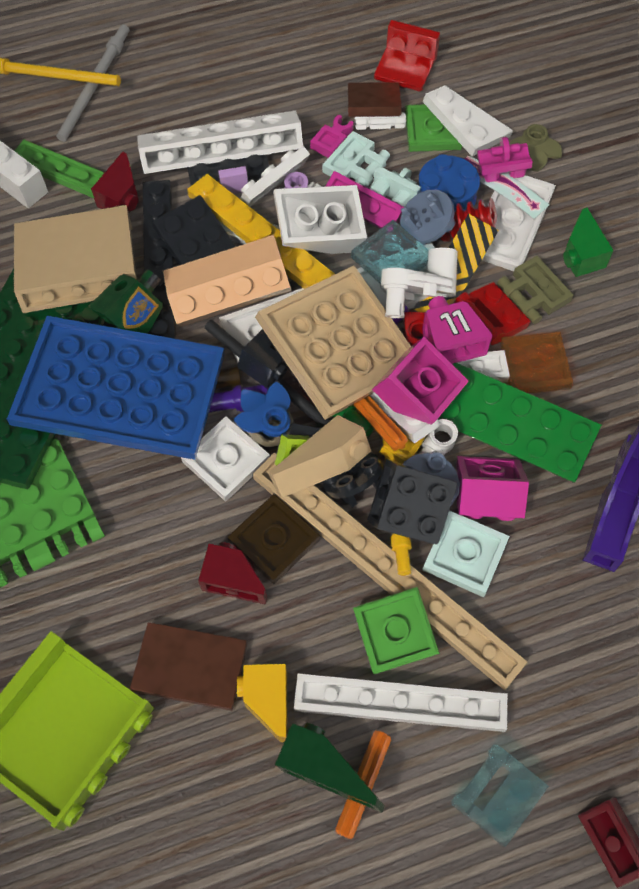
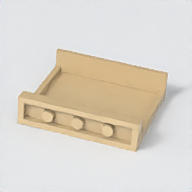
M127 205L14 223V292L23 313L94 301L122 274L138 280L135 271L131 230L133 229Z

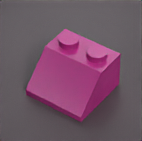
M423 337L406 350L372 390L394 412L432 425L469 381Z
M457 456L456 469L460 482V491L457 497L459 515H464L470 519H481L483 516L497 517L504 521L525 518L529 481L520 459Z

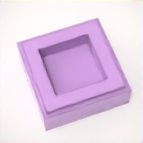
M246 166L218 171L221 185L233 194L243 193L241 189L248 183Z

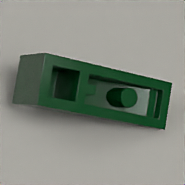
M292 723L275 763L280 770L295 778L383 813L385 805L334 745L324 736L325 730L310 723H305L304 727Z

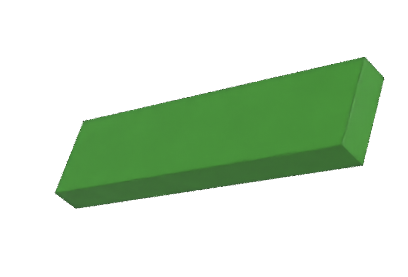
M24 139L14 150L38 168L42 177L92 198L94 197L91 188L105 173Z

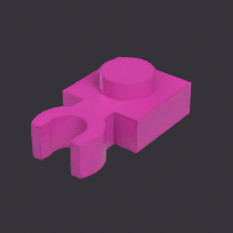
M337 115L333 120L332 128L325 124L310 141V149L329 158L353 131V121L343 126L341 125L342 116Z

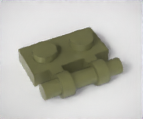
M538 256L533 257L514 269L513 276L516 278L515 281L511 282L506 276H503L497 282L508 298L517 305L534 325L542 319L537 309L542 307L550 315L570 303L574 296ZM525 289L533 298L527 300L521 291Z

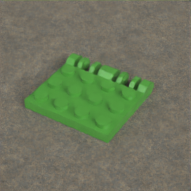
M58 438L54 439L51 445L48 446L41 461L42 464L28 490L0 483V588L8 584V578L1 565L10 560L16 575L20 578L27 575L20 557L24 553L34 572L56 561L48 544L49 541H54L62 557L68 555L69 548L61 535L71 530L74 533L76 543L81 548L88 545L80 528L83 524L93 542L105 537Z

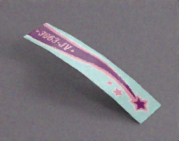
M470 156L465 158L477 169L481 183L494 189L516 204L533 219L550 205L531 189L504 172L500 173L497 181L486 182L484 176H482L478 159Z

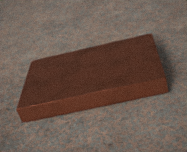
M148 622L130 690L137 693L233 711L237 693V676L241 675L247 640Z

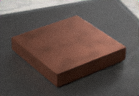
M399 82L348 83V116H401L402 106Z

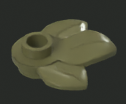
M540 124L530 125L521 137L514 138L510 143H527L529 155L533 161L532 168H529L532 171L542 170L548 158L558 159L562 156V147L559 142L549 138L547 129Z

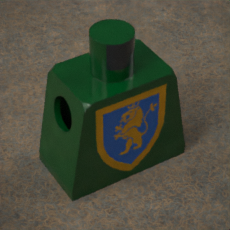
M148 269L139 280L122 274L88 307L113 328L148 334L163 308L162 303L152 294L161 282V279Z

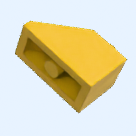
M286 664L243 665V676H237V697H243L245 707L280 742H284L287 737Z

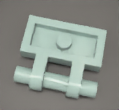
M352 131L322 165V172L331 177L333 172L336 171L349 179L350 177L355 179V182L367 188L373 182L375 169L378 166L385 168L390 154L384 149L379 154L373 152L375 142ZM363 162L369 164L366 169L360 167Z

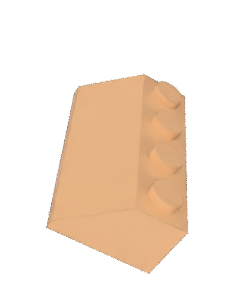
M274 235L163 271L167 297L176 324L181 327L292 291Z

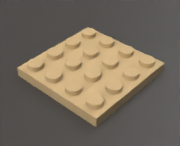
M355 266L258 311L255 316L325 420L374 393L373 387L406 350L411 347L392 318L385 317V308Z

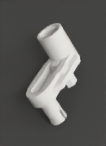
M452 248L429 249L427 273L403 268L383 269L381 271V287L387 290L385 317L404 318L405 301H414L415 294L429 297L444 296L445 298L456 296L458 251Z

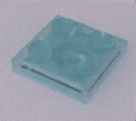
M392 220L351 250V258L381 284V271L383 269L403 268L414 271L423 269L428 264V249L395 220Z

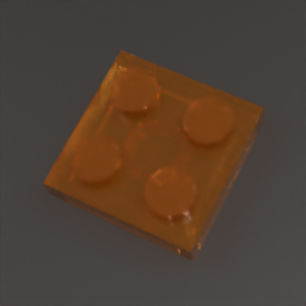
M561 332L501 338L500 346L501 350L505 351L510 374L508 380L510 386L526 393L572 388L573 379Z

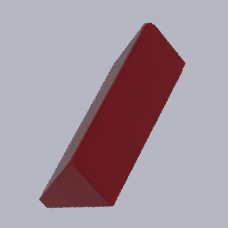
M616 797L578 815L616 887L619 888L638 879L639 838Z

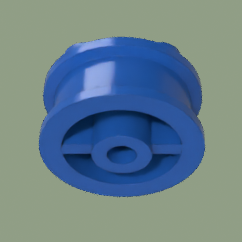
M441 154L428 161L422 167L419 174L420 193L426 190H440L446 193L454 204V211H456L457 203H461L464 211L467 209L468 201H472L475 207L480 176L477 169L470 162L457 156Z

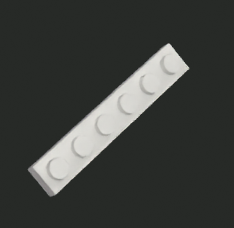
M297 674L294 702L295 712L499 732L507 730L506 693Z

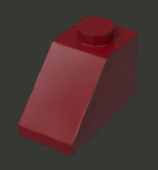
M123 151L91 188L98 208L105 209L127 205L128 213H130L138 204L139 199L128 155Z
M230 543L208 544L198 579L201 590L266 605V589L242 551Z

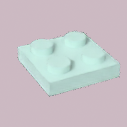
M449 510L439 543L433 544L423 571L484 597L509 536Z

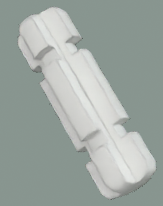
M401 112V116L355 117L356 130H366V127H370V130L391 129V126H394L395 129H401L406 126V115L404 112Z

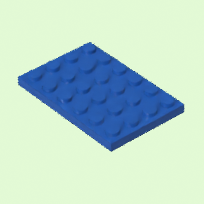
M46 316L7 421L11 426L196 460L225 350L223 347Z

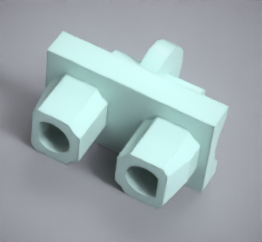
M378 166L374 171V181L370 190L384 197L387 196L392 199L391 201L405 207L409 200L420 193L421 187L416 185L417 182L410 179L412 171L408 168H404L399 174L394 170L390 172Z

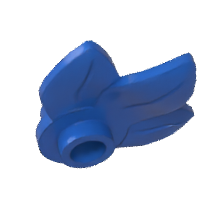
M274 382L270 386L266 395L243 389L241 391V407L244 412L238 414L234 418V422L240 429L248 433L263 432L271 437H279L289 430L291 422L290 416L287 413L291 402L289 394L278 382ZM277 420L280 422V425L272 426L269 422Z

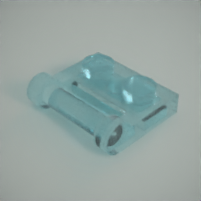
M493 744L488 751V759L461 794L457 793L451 800V803L501 846L506 847L549 786L497 744ZM500 766L505 767L510 773L481 811L473 803Z

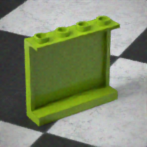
M50 631L0 693V783L50 821L51 826L55 829L64 831L67 826L71 828L84 812L82 806L91 794L96 795L105 785L108 776L105 774L114 762L116 764L120 763L127 755L131 747L128 743L136 732H143L149 725L153 717L151 712L154 707L146 699L139 697L69 646L54 632Z

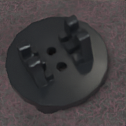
M369 453L349 471L323 481V488L330 497L341 498L345 504H349L353 508L358 504L354 497L355 494L362 492L371 485L377 489L379 477L383 471V463L376 454Z

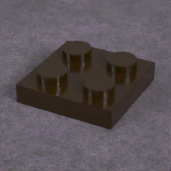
M273 494L227 538L231 544L242 551L248 561L269 581L275 584L320 540V535Z

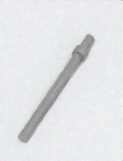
M122 24L115 36L110 37L106 44L107 50L94 72L106 73L115 55H119L124 47L123 42L130 31L128 26ZM87 82L57 133L56 137L58 140L66 142L99 84Z

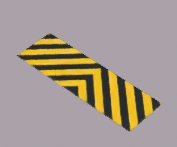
M470 214L465 218L449 248L458 251L456 296L445 298L448 305L453 304L456 298L463 293L499 231ZM428 297L416 303L413 309L418 312H426L430 309L428 304L434 297Z

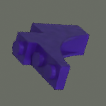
M639 425L633 435L627 436L619 450L611 481L602 493L583 557V561L613 572L616 571L624 560L639 516Z

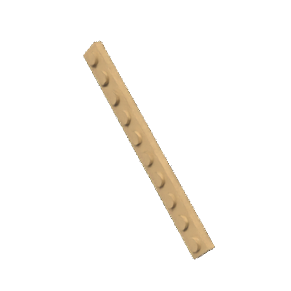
M273 453L253 473V479L272 495L275 494L313 530L390 595L418 587L432 630L504 691L528 663L414 567L411 566V574L406 576L398 575L396 553L316 486L312 485L283 498L278 496L269 472L276 467V453Z

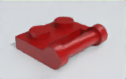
M494 282L470 293L464 292L454 301V303L463 301L470 305L491 332V345H496L527 329L531 322Z

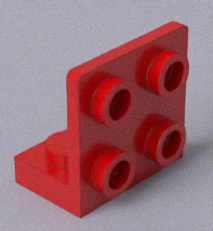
M391 20L388 25L387 47L376 68L374 79L383 82H399L401 87L422 91L437 58L440 32Z

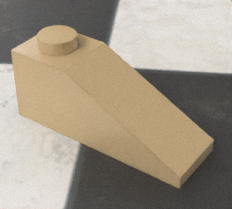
M339 415L334 417L269 472L278 496L286 497L349 471L371 452L364 427Z

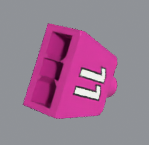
M444 296L434 297L428 304L430 309L425 312L422 328L423 336L451 364L487 355L492 334L470 305L463 301L448 305Z

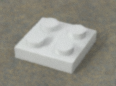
M225 417L202 437L196 460L182 457L181 459L190 470L226 502L253 477V473L270 457V454L228 417Z

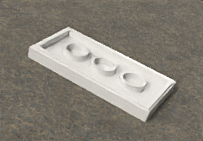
M526 175L514 178L549 204L556 185ZM494 190L491 198L496 207V229L499 231L482 261L514 271L516 267L525 262L546 209L533 219L516 204Z

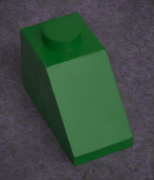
M588 208L582 209L563 253L564 263L568 268H571L575 277L606 268L614 251Z

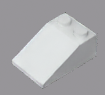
M357 185L274 189L273 194L283 246L338 254L358 252L366 241L367 234Z

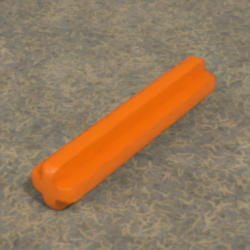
M370 395L353 404L394 451L402 450L406 447L407 436Z
M377 730L373 732L357 773L371 790L391 742V737L388 734ZM347 799L335 828L336 833L347 839H352L366 806Z

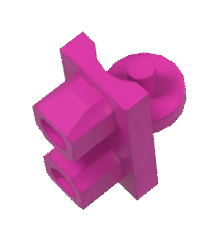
M508 137L500 138V146L477 151L481 173L486 182L497 181L500 173L509 172L513 178L524 177L526 169L532 168L533 161L530 158L527 143L509 144Z

